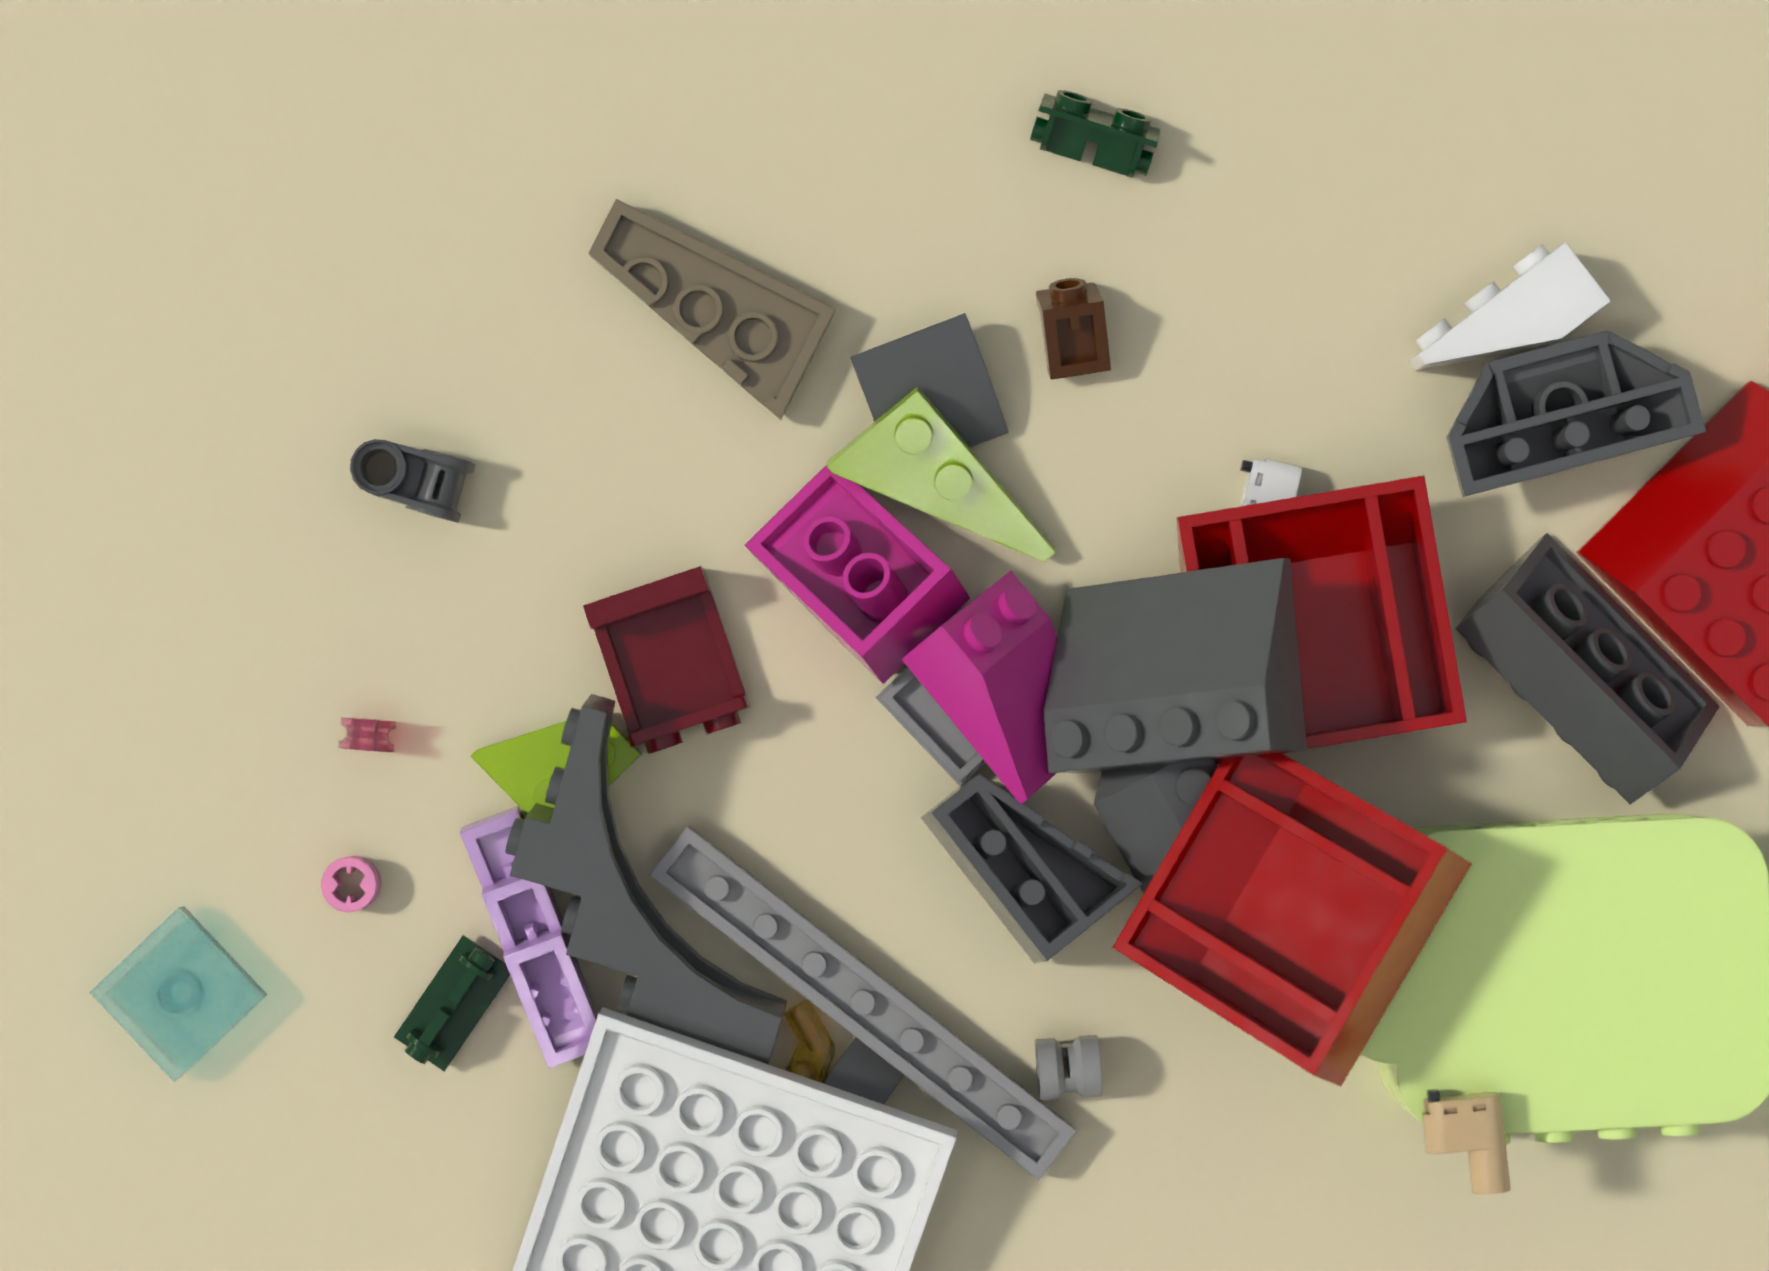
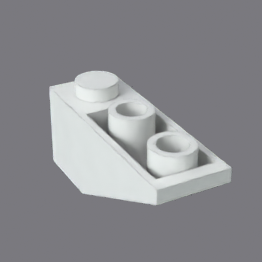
M1566 242L1551 253L1541 244L1512 266L1519 275L1513 282L1502 290L1498 288L1494 281L1464 303L1471 314L1453 327L1444 318L1415 340L1422 351L1408 362L1415 371L1549 346L1562 339L1611 300Z

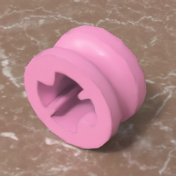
M359 856L344 857L331 863L323 873L321 882L322 893L328 904L338 911L348 913L359 911L372 904L379 895L381 887L380 874L375 865L366 858ZM345 867L348 874L355 872L357 868L365 876L360 883V887L365 894L358 901H356L355 894L347 896L346 900L338 892L343 884L338 874Z

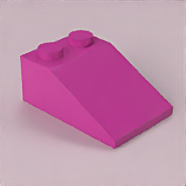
M826 465L745 544V547L882 684L905 664L902 660L903 657L947 622L971 599L953 571L860 485L833 474Z
M1009 571L903 657L902 660L1021 805L1057 774L1048 772L1044 706L1057 636L1050 617L1015 574Z

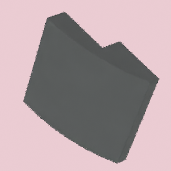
M966 313L850 357L874 422L918 386L970 448L1009 433Z

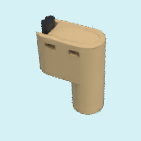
M1438 1089L1427 1090L1428 1098L1424 1099L1425 1112L1422 1113L1426 1153L1444 1154L1468 1151L1472 1193L1498 1194L1510 1191L1500 1093L1480 1092L1440 1097Z

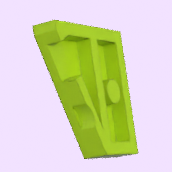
M566 721L477 749L470 757L526 814L530 812L536 803L554 808L555 805L546 803L545 798L555 767L565 769L571 746L561 744ZM613 723L611 724L608 742L609 787L642 755L635 746L630 747L628 739Z

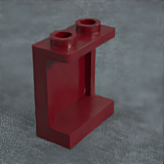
M699 566L583 605L590 629L595 631L629 733L627 738L630 747L644 743L647 753L651 754L683 743L679 731L703 724L707 735L741 723L738 711L750 708V704L703 567Z

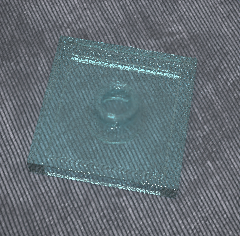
M185 906L176 909L89 992L173 1082L179 1080L268 995Z

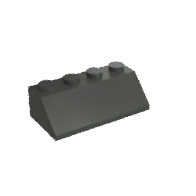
M1548 533L1531 546L1476 601L1455 628L1467 640L1471 649L1479 656L1484 657L1510 683L1514 692L1520 698L1527 701L1554 728L1557 735L1565 743L1571 745L1598 772L1602 781L1615 789L1630 805L1681 769L1720 707Z

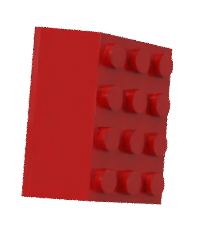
M1748 381L1705 424L1706 432L1694 435L1575 553L1747 726H1769V391L1753 381Z
M1424 475L1176 518L1180 573L1290 558L1307 749L1467 723ZM1214 759L1216 764H1220L1222 759Z
M1282 753L1224 758L1112 948L1311 1075L1341 1087L1472 863Z

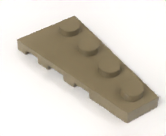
M616 199L588 253L590 257L781 421L836 313V309Z

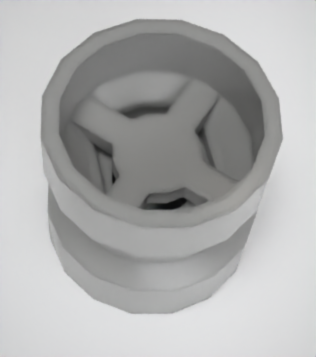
M1097 1035L1078 1036L1073 1043L1062 1044L1055 1038L1035 1039L1040 1101L1059 1100L1064 1093L1077 1092L1083 1098L1102 1097V1071ZM1063 1058H1067L1068 1078H1064Z

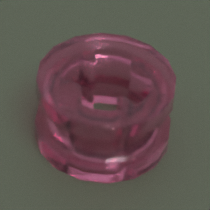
M341 717L340 725L346 728L347 733L344 739L339 740L338 748L394 752L395 744L390 742L389 733L396 729L397 721Z

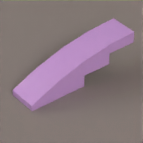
M519 806L461 827L460 835L483 888L481 895L504 949L503 959L547 1066L552 1068L585 1055L598 1016L577 958L566 955L570 938L568 934L561 932L563 919L551 888L510 876L515 856L505 853L506 845L515 818L524 820Z

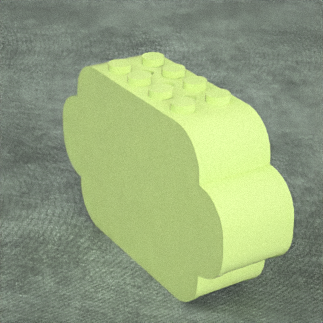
M1652 814L1414 828L1466 859L1472 865L1361 1052V1055L1378 1061L1382 1082L1389 1095L1399 1106L1423 1123L1422 1113L1425 1112L1424 1099L1428 1098L1427 1090L1438 1089L1440 1097L1480 1092H1498L1501 1095L1506 1145L1511 1143L1510 1134H1535L1536 1142L1562 1143L1574 1140L1573 1131L1583 1130L1598 1131V1138L1611 1140L1637 1137L1636 1128L1640 1127L1661 1128V1134L1666 1136L1700 1134L1699 1124L1726 1123L1738 1120L1753 1112L1765 1101L1769 1095V878L1766 862L1759 847L1742 829L1720 819L1693 817L1684 814Z

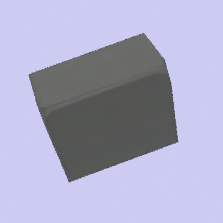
M855 1037L821 1083L885 1104L904 1074Z

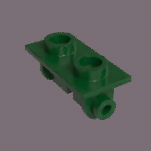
M1058 90L1056 97L1044 93L1038 111L1049 114L1050 117L1047 120L1037 116L1030 137L1031 141L1041 143L1039 150L1081 161L1086 142L1089 140L1099 143L1093 160V166L1133 178L1135 173L1147 176L1154 153L1144 150L1143 146L1145 144L1156 148L1160 135V129L1150 126L1151 119L1148 116L1123 108H1117L1115 115L1091 108L1093 103L1091 99L1071 91Z
M463 935L394 1035V1038L407 1046L405 1052L422 1064H426L429 1061L442 1071H445L509 978L510 973L506 963Z

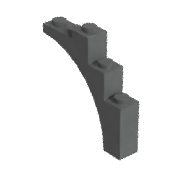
M591 694L582 705L581 710L571 708L566 720L561 744L571 746L565 769L555 767L545 798L546 803L553 804L555 807L552 808L536 803L525 817V820L515 818L505 850L506 854L515 856L510 876L582 897L581 899L571 897L563 920L561 932L571 935L566 955L638 976H626L618 1001L617 1011L627 1013V1016L769 1065L787 1000L742 983L703 958L666 923L639 885L620 843L609 797L608 742L615 700Z

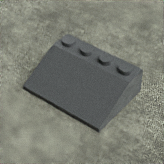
M1290 558L1066 589L1044 706L1048 772H1097L1307 750Z

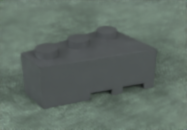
M980 774L966 781L921 817L1033 963L1050 960L1143 884L1130 874L1123 873L1093 853L1094 850L1079 840L1075 841L1045 821V817L1024 803L1020 805L1012 795Z

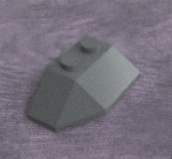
M1606 330L1485 363L1446 438L1462 497L1687 438L1704 433L1706 429L1690 371L1674 363L1671 364L1652 352Z
M1215 760L1101 772L1093 804L1134 878L1143 883L1140 886L1143 894L1218 767Z

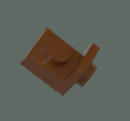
M1067 278L1051 283L1049 289L1037 291L1036 301L1041 314L1047 371L1050 379L1111 371L1104 301L1096 283H1086L1085 280L1079 278Z

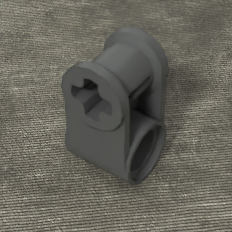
M373 439L364 442L355 450L350 462V472L353 481L360 489L376 497L406 505L405 508L459 523L461 514L456 510L466 474L473 473L476 464L427 449H422L421 451L387 440ZM381 452L391 453L397 463V471L394 478L389 483L381 486L372 485L366 475V465L369 459ZM445 473L439 496L436 499L443 474Z

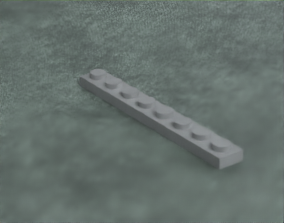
M689 825L649 874V876L1038 1180H1040L1077 1132L1074 1126Z

